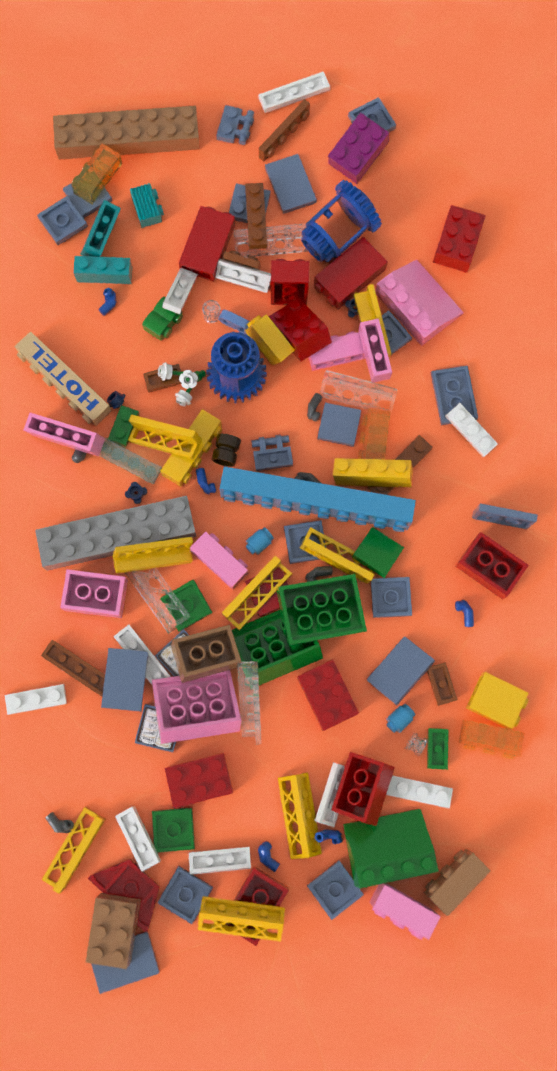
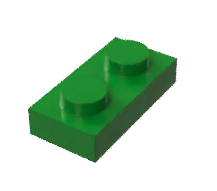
M121 405L108 440L127 447L128 438L134 428L129 422L131 414L139 416V411Z
M428 728L427 769L448 770L449 729Z

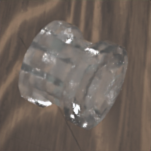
M209 300L203 304L202 312L204 319L209 323L218 321L221 308L217 301Z
M413 732L404 749L413 751L419 757L428 739L418 736V733Z

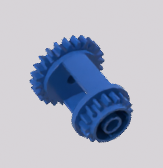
M342 180L335 186L337 195L306 223V228L301 232L303 236L301 242L319 262H329L332 258H338L366 230L373 233L381 227L380 215L376 212L371 200L347 180ZM336 202H338L348 218L361 228L340 249L328 233L316 223L323 214L327 219L333 215L329 209Z
M231 332L218 338L211 350L212 363L208 362L210 369L206 370L207 375H210L207 377V381L211 382L209 384L210 389L215 388L214 394L220 393V399L226 396L227 402L231 398L234 399L235 404L238 399L244 403L245 397L251 400V394L257 397V390L262 391L261 384L266 383L264 378L267 377V372H265L266 365H262L264 359L260 358L256 342L242 332Z

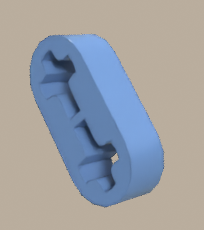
M222 310L218 317V320L224 325L246 334L245 330L248 328L246 324L250 322L249 320L228 310Z

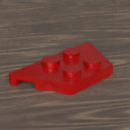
M128 859L88 877V880L104 894L141 899L137 925L145 933L148 931L160 886L144 871L141 872L137 864Z

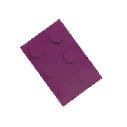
M360 112L329 153V165L358 184L389 143V132Z

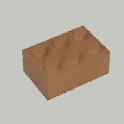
M230 625L172 640L171 649L182 683L238 668L241 663Z
M467 849L458 851L453 857L454 861L450 865L446 864L439 873L441 875L436 880L432 879L425 886V895L447 917L491 872L473 852Z
M100 893L95 898L85 963L121 969L129 967L132 960L141 899Z

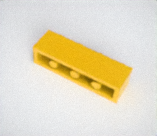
M202 409L189 428L196 431L202 438L194 460L171 454L160 470L162 476L180 487L184 483L187 484L192 476L190 474L192 470L200 465L204 452L208 453L212 447L211 442L214 437L217 438V435L221 434L223 429L221 428V420ZM188 444L182 447L183 451L190 453L193 445Z
M335 458L333 477L336 485L412 488L413 467L411 460Z

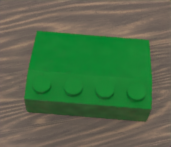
M355 574L280 586L277 589L280 612L289 645L367 632Z
M280 610L245 624L240 631L237 628L232 629L241 659L240 664L251 689L323 659L318 641L289 645Z
M421 809L380 816L377 826L361 821L343 824L355 887L365 888L439 872L435 851Z

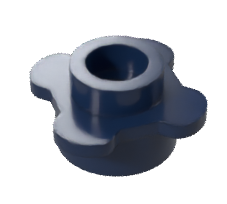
M354 299L348 300L345 303V307L349 311L348 316L351 318L358 315L357 309H354V306H356Z
M118 391L112 392L107 398L110 408H119L124 403L126 395Z
M132 482L128 491L125 492V497L134 500L135 504H140L142 497L147 494V489L145 487L142 488L137 482Z

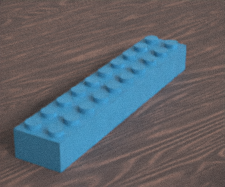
M225 466L219 488L221 498H224V501L235 502L237 500L243 501V504L249 506L260 504L261 507L266 509L277 507L284 512L294 510L306 516H309L310 513L317 514V517L323 519L334 517L340 522L351 520L355 521V524L366 525L368 523L380 529L390 527L397 532H404V530L409 529L413 521L416 502L413 499Z

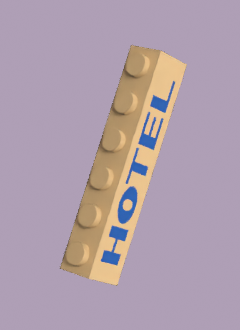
M31 331L14 346L18 352L16 354L18 358L23 362L27 361L30 364L29 368L36 375L40 373L43 376L42 380L49 387L53 385L57 389L55 391L57 395L62 399L66 398L69 401L68 405L75 412L79 410L83 414L81 417L88 424L92 422L97 426L112 412L110 406Z

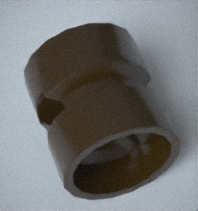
M218 434L215 445L217 448L213 451L211 461L222 466L234 467L237 460L235 452L240 448L241 439L229 434Z

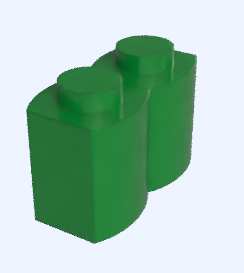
M164 296L142 323L143 330L160 341L168 338L172 333L171 328L175 324H179L183 318L182 311L178 314L162 308L166 298Z

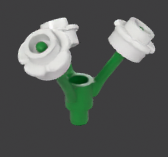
M167 362L159 365L158 376L162 378V381H165V379L170 380L172 375H180L179 381L182 383V387L187 390H180L178 393H175L176 402L183 407L191 405L192 396L189 393L197 385V382L206 377V372L204 370L194 372L191 370H185L184 372L174 371L172 365L167 364Z

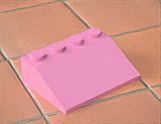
M417 259L391 272L376 285V295L421 346L464 313Z
M230 670L185 683L181 682L180 676L152 680L161 744L240 732L241 717Z

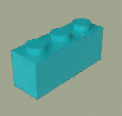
M106 200L103 201L80 255L101 256L120 212V207Z
M74 257L73 273L77 282L132 284L133 267L130 258Z

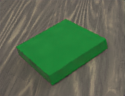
M372 527L352 558L385 578L404 547Z
M194 579L160 598L178 632L212 614Z
M192 808L152 811L153 840L157 853L195 849Z

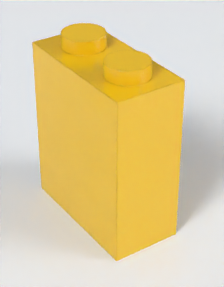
M267 314L262 317L258 315L246 324L248 326L245 330L246 334L256 342L259 350L272 366L282 362L295 351Z
M483 672L479 677L466 709L506 729H513L520 722L521 717L519 714L521 709H525L528 704V692L487 672Z

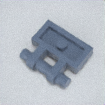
M225 105L216 140L234 144L235 138H239V144L245 145L246 140L250 136V126L254 122V111L248 110L247 115L242 116V109ZM239 124L243 125V129L238 130Z
M279 434L271 438L258 437L259 439L251 440L252 448L260 447V451H253L256 471L293 466L291 446L283 447L282 444L289 443V435L281 436ZM268 445H277V448L266 450Z

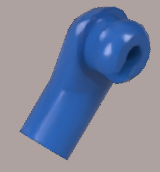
M106 288L103 291L105 303L98 309L103 316L116 306V293L111 288Z
M197 469V481L204 493L208 495L215 493V484H208L205 469Z
M465 600L456 601L455 609L464 613V626L473 627V609Z
M324 829L315 834L317 842L332 839V843L336 845L343 841L342 833L338 830Z
M264 841L258 848L259 860L263 865L275 872L280 863L271 858L270 850L272 845Z

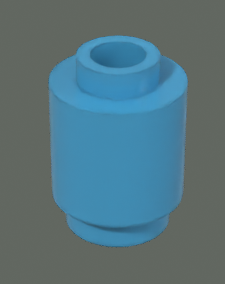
M265 527L258 529L246 540L247 545L245 547L252 555L254 553L259 555L272 544L271 541L274 537Z
M403 704L386 718L388 722L386 725L392 732L395 733L397 731L401 733L414 720L413 717L416 714L407 704Z

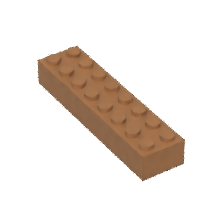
M196 105L53 115L54 148L58 160L200 150Z

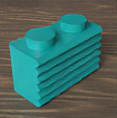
M150 183L131 188L130 193L141 228L161 223V216L164 215L161 204L157 205L156 200H159L156 189H152Z

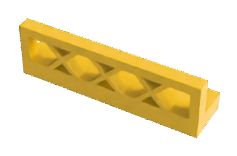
M371 284L368 285L367 291L354 294V300L360 323L379 318L390 361L391 350L374 285Z
M132 414L129 418V422L134 427L128 438L130 443L194 460L202 442V438L196 431ZM139 430L145 432L146 436L136 439ZM157 435L160 436L161 441L155 444L152 443L151 438ZM176 440L177 445L171 448L167 446V442ZM188 444L193 445L190 453L184 452L182 447Z
M311 527L309 528L300 549L348 575L355 574L356 579L365 584L372 581L375 575L373 574L374 571L371 569L368 571L360 567V562L354 558L353 563L342 557L346 553L353 556L354 550ZM310 535L317 536L320 544L310 540ZM329 544L335 546L337 554L325 548V546Z
M192 537L115 547L112 557L116 574L192 563L193 559L190 550L193 543Z
M274 556L224 609L222 615L240 631L292 573L281 564V560L278 557ZM278 567L286 573L281 580H273V572ZM263 583H271V591L268 594H260V586ZM249 597H258V605L255 608H247L246 601ZM236 611H245V619L238 624L232 618L233 614Z
M302 773L279 777L278 784L291 859L310 858L322 854L320 842L315 840L318 828L315 821L316 816L309 774ZM287 780L291 782L292 789L290 792L286 789L285 781ZM290 801L294 803V812L289 808ZM294 821L298 824L297 833L293 830L292 824ZM297 842L301 845V848H302V853H301V854H297V850H296V844H297Z
M84 807L73 829L66 837L42 878V881L54 887L53 891L58 894L65 890L106 820L87 807ZM86 813L95 818L88 828H84L82 821ZM82 832V841L79 845L73 846L72 836L75 833ZM71 850L72 858L69 863L63 865L62 853ZM60 868L61 876L57 883L48 878L52 870Z
M202 896L198 930L281 942L285 908ZM203 919L212 920L214 923H203ZM226 923H233L235 926L230 927ZM247 926H254L256 929L252 930V929H248V928H246V927H247ZM267 929H277L278 933L268 932Z

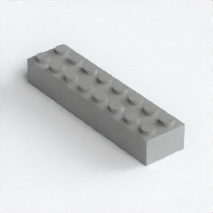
M187 496L35 530L42 567L46 571L110 557L113 555L115 547L197 537Z

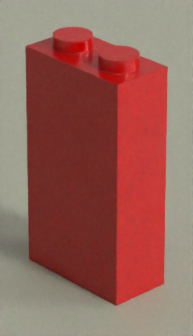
M200 206L179 260V269H186L198 274L197 277L214 282L218 261L223 259L224 252L235 228V216L228 212L217 211L210 206Z
M363 236L314 277V288L318 293H322L326 297L327 302L332 307L335 306L339 310L345 305L346 301L354 297V294L359 293L382 274L387 268L388 261Z

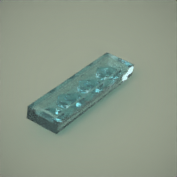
M102 436L105 438L99 455L100 457L151 484H155L161 472V466Z

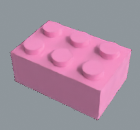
M67 569L60 608L68 612L122 618L128 580L123 576Z
M387 883L377 886L369 902L375 914L384 919L386 916L390 917L392 923L401 929H404L406 926L409 928L408 931L420 940L423 937L428 940L430 939L441 917L431 908Z

